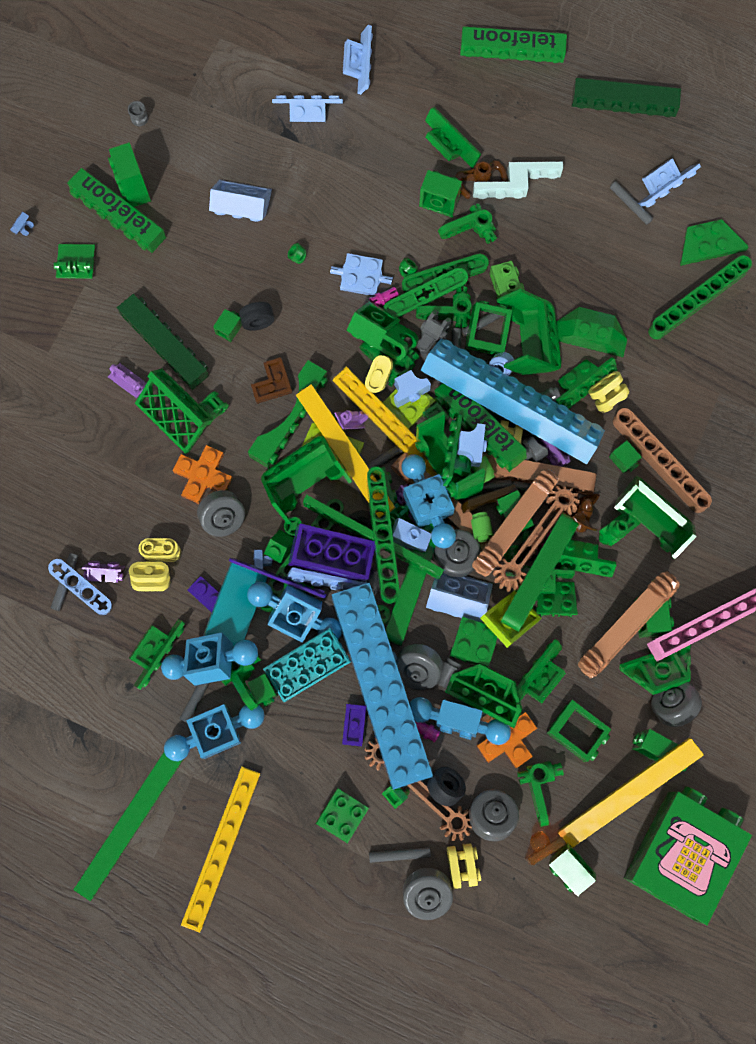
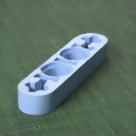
M60 559L50 562L48 567L50 574L99 615H106L111 611V601L69 565ZM55 564L57 566L62 564L61 569L65 573L67 572V570H70V572L65 575L63 580L60 579L63 576L60 572H53L55 570L53 568ZM70 576L78 578L79 581L76 586H69L67 584V579ZM86 588H90L94 592L90 599H85L82 596V592ZM97 595H100L101 597L98 600L101 603L106 601L108 609L100 611L98 610L99 605L96 602L93 605L90 603L95 600Z

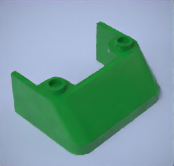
M521 288L497 299V303L507 306L512 310L511 321L520 325L523 356H519L514 361L504 364V368L521 375L559 370L561 368V357L553 305L549 301Z
M444 411L417 425V442L415 443L418 452L424 454L437 475L440 474V476L442 475L443 468L446 467L444 457L449 450L447 446L448 437L444 433ZM483 468L474 474L470 470L467 477L453 473V477L446 487L449 497L457 500L481 494L485 469Z
M323 436L314 438L268 469L261 476L262 484L271 504L287 524L291 523L287 512L295 509L297 504L296 496L327 476L330 480H337L344 476L348 483L352 482L346 469Z
M636 476L615 501L614 508L623 515L625 513L631 514L655 534L661 542L660 547L667 553L670 551L673 559L697 537L695 525L639 476Z

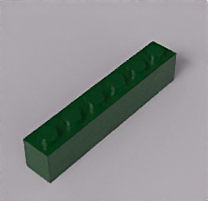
M576 78L573 86L571 107L676 117L680 108L681 88Z
M133 293L116 307L118 312L190 389L194 390L209 377L207 365L202 360L198 361L193 350L190 347L186 349L183 345V340L177 334L174 336L170 332L172 330L166 322L161 323L158 314L153 309L150 311L146 307L147 303L142 297L137 298Z

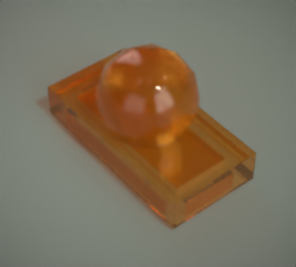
M536 832L530 838L531 848L535 852L525 859L529 865L533 866L564 846L566 842L561 836L550 841L546 833Z

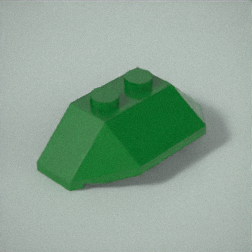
M578 307L556 321L559 342L619 357L624 356L627 338L614 315Z
M482 664L452 674L445 693L478 710H482V712L512 728H515L522 711L516 682Z

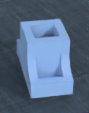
M412 370L395 378L394 385L398 392L394 395V403L399 408L410 401H417L421 395L430 391L431 384L427 378H417Z
M477 424L475 430L471 432L461 431L459 434L457 455L468 457L471 461V466L479 467L482 462V452H486L487 440H484L485 424Z
M400 518L396 519L392 528L394 543L406 549L426 552L431 539V533Z

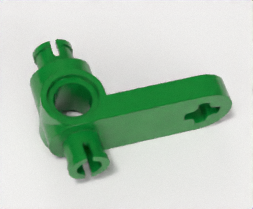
M476 204V207L475 205L470 207L471 214L449 222L438 230L441 239H448L472 228L480 238H485L487 244L490 243V240L494 242L497 239L494 234L496 228L492 222V215L486 209H482L480 204Z
M463 286L462 291L461 287L456 289V294L453 295V306L417 307L416 318L427 320L430 314L437 310L439 311L437 315L438 320H445L449 317L451 321H456L455 326L457 328H460L461 323L462 328L467 327V320L471 317L472 306L471 296L467 294L468 288ZM458 307H464L466 310L460 311Z
M366 342L359 346L360 350L372 361L378 356H385L378 349L368 346ZM412 349L409 350L403 359L393 360V369L388 379L389 386H393L395 378L415 367L414 362L419 356L416 352L413 354L414 351ZM403 367L405 370L398 372L395 368Z
M621 514L599 531V541L611 547L641 524V522L631 514Z
M259 655L255 662L248 666L239 665L232 661L231 678L221 680L225 686L231 681L233 682L242 700L251 711L259 705L245 681L251 676L252 671L256 669L254 664L261 661Z
M550 761L526 766V771L517 772V777H524L523 779H518L520 785L529 783L540 827L549 825L540 784L553 782L556 776L564 775L563 770L557 771V769L562 768L560 762L553 765ZM536 768L541 769L543 772V777L540 780H537L533 775Z

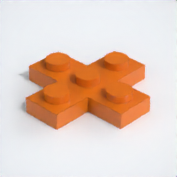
M206 445L198 461L182 454L180 455L173 472L189 479L181 494L182 497L200 504L207 488L214 491L228 489L233 479L232 476L217 470L224 456L223 452Z
M526 712L519 716L515 728L510 726L511 736L505 744L495 745L486 739L477 745V748L488 763L503 752H505L515 768L533 757L522 742L523 738L537 729ZM486 714L481 719L489 723L495 718Z

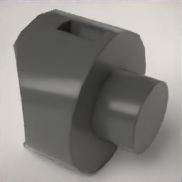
M534 434L522 441L521 444L526 449L527 459L525 460L538 462L548 456L547 448L536 442Z

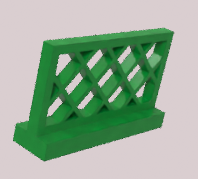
M162 368L150 371L147 376L149 380L135 404L187 454L205 427L210 425L214 419ZM153 384L158 387L159 394H153ZM164 396L171 400L172 406L166 407ZM145 397H149L150 407H146L142 403ZM154 397L160 398L161 407H155ZM167 409H172L173 420H168ZM177 409L184 413L185 419H179ZM156 410L162 411L163 420L157 417ZM174 422L176 433L170 430L169 423ZM179 422H185L187 432H181ZM190 422H194L199 427L196 432H192ZM181 435H187V446L182 442Z

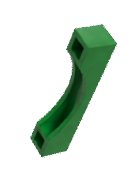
M308 360L298 374L299 392L312 384L318 393L320 388H324L329 380L327 371ZM298 398L286 420L274 430L258 436L248 451L251 459L268 469L271 464L274 465L277 462L280 450H284L288 445V438L291 433L294 434L297 431L300 419H304L308 414Z

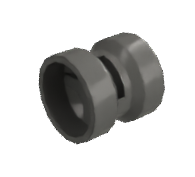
M140 101L131 102L128 105V113L132 124L138 127L144 126L148 122V115L144 104Z

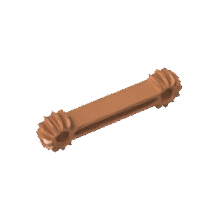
M547 468L541 470L474 560L472 567L477 573L486 577L493 571L557 484L559 477L552 470Z
M563 485L562 488L556 486L554 491L551 490L546 503L552 506L513 560L507 562L505 559H502L501 564L498 563L496 565L493 576L496 577L495 583H501L500 589L505 586L507 592H510L511 587L515 591L518 590L527 575L521 572L522 568L561 514L565 513L571 516L572 513L577 511L580 500L577 499L578 493H572L573 487L567 490L566 486ZM559 499L565 500L567 504H562ZM556 512V516L548 527L543 529L542 526L551 513ZM528 546L531 547V550L524 558L522 563L519 565L516 564L517 560L525 551V549ZM505 572H512L514 577H507Z
M667 571L656 576L640 597L604 636L584 654L578 666L585 675L593 678L601 673L659 608L677 592L680 584L673 574Z
M375 737L377 744L375 745L372 741L368 742L373 749L365 748V752L372 753V755H367L365 759L373 758L369 766L372 767L377 762L376 770L379 771L384 761L376 756V750L379 746ZM422 781L407 785L446 822V825L440 826V830L448 829L444 834L445 837H448L451 832L452 841H455L456 834H458L461 841L464 840L463 832L470 836V832L466 830L467 827L472 829L471 824L467 823V821H470V818L465 817L469 813L468 809L464 810L461 814L462 806L457 807V813L448 806H443L449 812V816L445 817L427 800L430 793ZM455 817H459L462 821V826L459 829H454L451 826V821Z

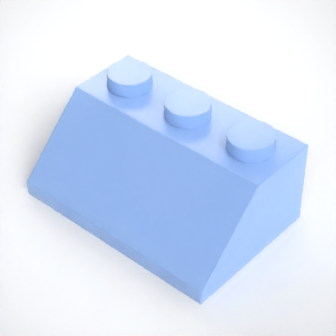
M219 180L211 188L209 211H214L217 215L230 214L234 218L246 217L250 218L251 221L263 220L267 213L272 189Z
M442 573L440 579L434 578L426 608L447 613L454 617H465L483 623L480 618L487 612L493 584L467 576L452 577Z

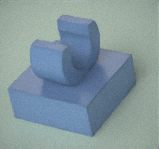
M22 212L10 230L15 234L20 231L23 235L27 236L29 232L25 230L24 226L33 228L34 224L31 221H26L29 216Z
M254 550L255 567L263 569V566H272V558L269 556L262 557V550Z

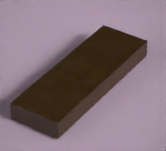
M512 484L469 499L461 506V510L464 514L498 502V499L517 491V488Z

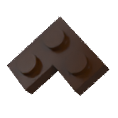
M281 357L263 362L268 380L251 384L256 403L259 404L291 394L292 389Z

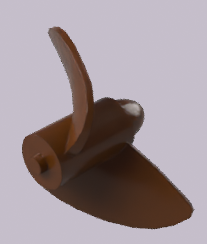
M600 494L588 495L578 499L580 500L577 506L578 509L571 515L579 524L576 529L577 532L583 533L587 529L598 530L589 522L594 510L593 505L599 499Z

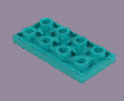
M230 563L203 636L222 632L233 643V647L237 642L244 640L256 606L252 605L248 600V589L256 582L265 583L267 576Z
M330 627L264 667L263 670L282 701L286 702L349 664L351 659Z

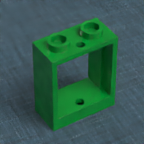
M479 301L472 306L465 349L490 355L505 352L512 310L507 309V306L504 305L492 306L489 305V302ZM479 311L504 316L499 345L474 339Z
M570 700L546 733L583 762H589V760L593 761L597 757L599 746L601 744L605 745L609 740L611 729L575 701ZM574 710L602 731L587 753H584L558 733Z
M651 729L640 731V733L637 732L632 740L634 744L632 749L653 761H657L679 745Z

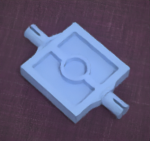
M347 253L343 268L331 267V274L341 275L340 290L375 296L380 283L391 285L393 277L382 275L383 260Z

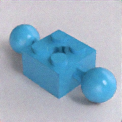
M409 455L403 460L401 468L403 474L413 479L415 484L403 488V497L415 525L421 528L432 524L434 529L431 533V539L434 545L439 548H449L456 540L454 528L443 521V519L453 516L455 510L445 486H443L440 474L425 479L423 475L426 470L424 459L419 455Z
M256 582L249 587L247 597L252 605L256 607H264L266 605L273 607L267 624L270 627L302 643L311 627L317 630L318 635L331 627L338 639L341 637L342 629L338 620L335 618H325L323 620L318 618L322 609V601L288 584L280 598L273 595V591L267 583Z
M222 632L186 640L185 659L176 654L169 655L163 660L161 670L168 679L177 680L184 676L194 686L231 678L232 661L243 666L251 665L258 657V649L250 640H241L233 647V643Z
M416 697L409 703L415 722L423 723L429 719L435 720L441 732L452 734V731L460 733L459 737L471 740V737L476 738L478 732L485 734L488 741L495 745L505 744L510 739L511 728L509 725L497 719L489 723L480 721L482 710L446 700L442 701L441 709L434 708L431 702L424 697Z
M223 704L186 721L192 735L186 738L181 735H174L168 738L164 745L165 755L172 761H181L188 756L191 748L197 746L200 757L206 759L241 744L236 729L242 726L249 729L259 727L264 721V710L259 705L251 711L244 705L239 715L231 718L228 707ZM213 727L219 729V732H217L216 737L214 735H210V733L213 731Z

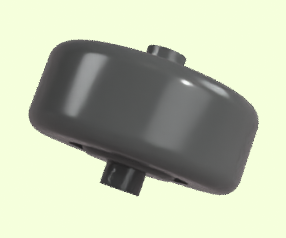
M218 490L211 492L201 500L197 509V517L205 532L212 536L223 537L234 533L241 527L245 519V509L236 494L227 490Z
M454 529L456 532L454 544L449 548L435 546L434 558L437 566L444 569L443 573L446 575L464 577L475 570L472 567V563L480 554L481 546L479 541L474 539L473 534L470 532Z
M411 644L404 647L396 659V665L402 683L405 686L415 690H428L439 682L443 671V661L434 649L422 644Z
M690 682L655 694L651 701V707L655 715L663 724L670 727L688 724L699 714L702 706L701 696Z
M485 790L475 797L469 808V823L473 831L485 840H504L512 834L518 824V806L510 795L501 790Z
M422 868L411 873L403 885V901L407 911L421 920H434L443 916L450 909L453 902V891L448 877L443 872L434 868Z

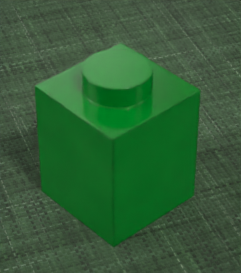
M224 309L213 328L215 334L232 342L242 327V323L237 312H230Z
M625 441L609 456L623 474L628 470L630 472L634 471L639 466L638 462L642 458L628 441Z
M279 530L270 539L264 554L281 563L290 554L294 537Z
M266 674L247 683L258 705L263 704L265 707L275 702L274 698L277 695Z

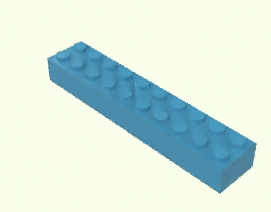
M441 338L429 352L422 366V372L585 464L589 462L605 432L600 425L591 423L582 415L575 414L568 410L566 406L559 405L552 401L550 397L536 392L534 388L525 386L514 377H509L502 373L500 369L486 364L484 360L470 355L468 351L454 346L449 340Z
M370 583L332 594V601L392 789L395 790L433 777Z

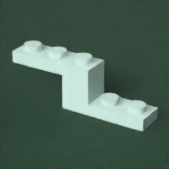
M509 162L507 170L508 182H474L473 198L485 199L487 197H496L502 199L514 197L519 199L526 197L528 178L555 179L561 177L563 162Z

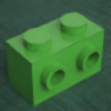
M512 261L491 266L489 275L498 299L520 288L524 290L523 283H520L518 279V269L516 266L514 267Z

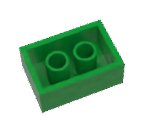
M130 142L109 149L111 157H108L123 199L133 207L151 202Z

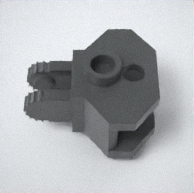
M437 310L430 314L420 328L422 330V338L419 343V350L423 354L428 353L432 346L436 345L441 338L445 340L451 326V319L449 317L442 324L437 322V315L439 313Z

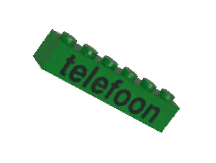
M463 27L460 56L563 63L566 54L567 34Z
M81 168L67 182L70 188L69 192L74 198H80L87 208H93L102 219L109 220L115 229H121L124 235L130 240L134 239L141 249H147L153 253L166 239L164 230L84 169Z
M444 383L434 390L436 403L438 402L441 407H444L452 419H456L458 414L462 415L461 428L464 431L471 432L475 430L477 424H485L484 440H487L486 453L489 456L492 455L501 468L505 467L510 472L527 459L526 449L479 403Z

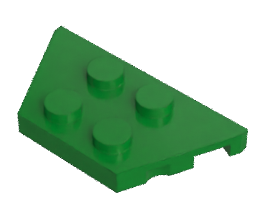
M722 219L687 227L685 232L680 266L744 252L749 247Z
M691 644L657 662L653 654H649L619 665V669L652 695L690 682Z

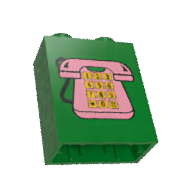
M685 786L682 793H667L624 879L692 920L707 926L752 835L740 828L744 821L741 816L721 807L717 815L704 807L708 799L705 795Z

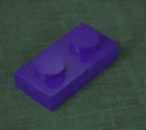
M200 576L190 586L188 592L212 613L219 592Z
M346 704L342 745L362 747L366 706Z

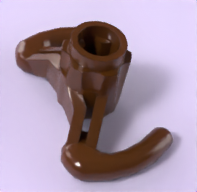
M498 160L490 163L479 162L475 165L474 169L459 171L455 175V178L460 181L490 182L491 174L498 170L501 174V182H508L507 171ZM462 184L460 194L466 199L471 198V194Z

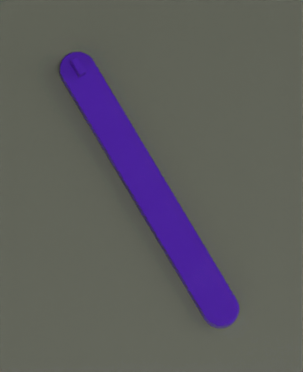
M229 558L231 563L316 596L326 598L325 591L321 589L317 591L235 558Z

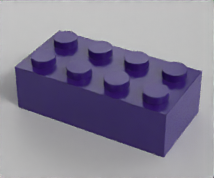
M299 524L296 527L288 565L336 577L366 582L369 579L375 549L374 541Z

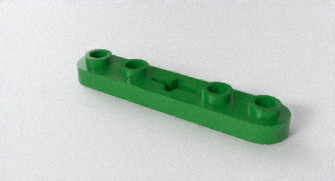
M476 254L408 275L402 281V290L406 293L441 276L443 271L447 273L455 268H463L467 272L468 278L484 273L488 268V258L483 254Z
M455 268L385 303L383 310L399 318L416 310L419 306H424L463 287L467 283L468 274L463 268ZM423 289L426 291L435 290L429 294V298L426 299L424 296L417 299L422 294Z

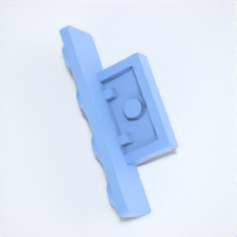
M367 25L361 33L360 43L347 39L344 44L343 74L358 79L357 93L360 95L370 85L369 72L371 70L370 57L372 54L371 41L373 38L371 25Z
M276 96V99H272V103L290 104V122H325V104H343V99H339V96H329V99H322V96H311V99H304V96H294V99H287V96Z
M673 159L666 161L642 178L650 195L638 204L641 207H650L656 203L655 199L666 196L669 193V189L680 186L683 183V179L694 176L697 173L696 170L701 167L700 164L692 165L680 173Z
M291 568L287 574V578L292 579L294 582H308L313 586H327L333 590H347L366 584L365 582L297 568Z

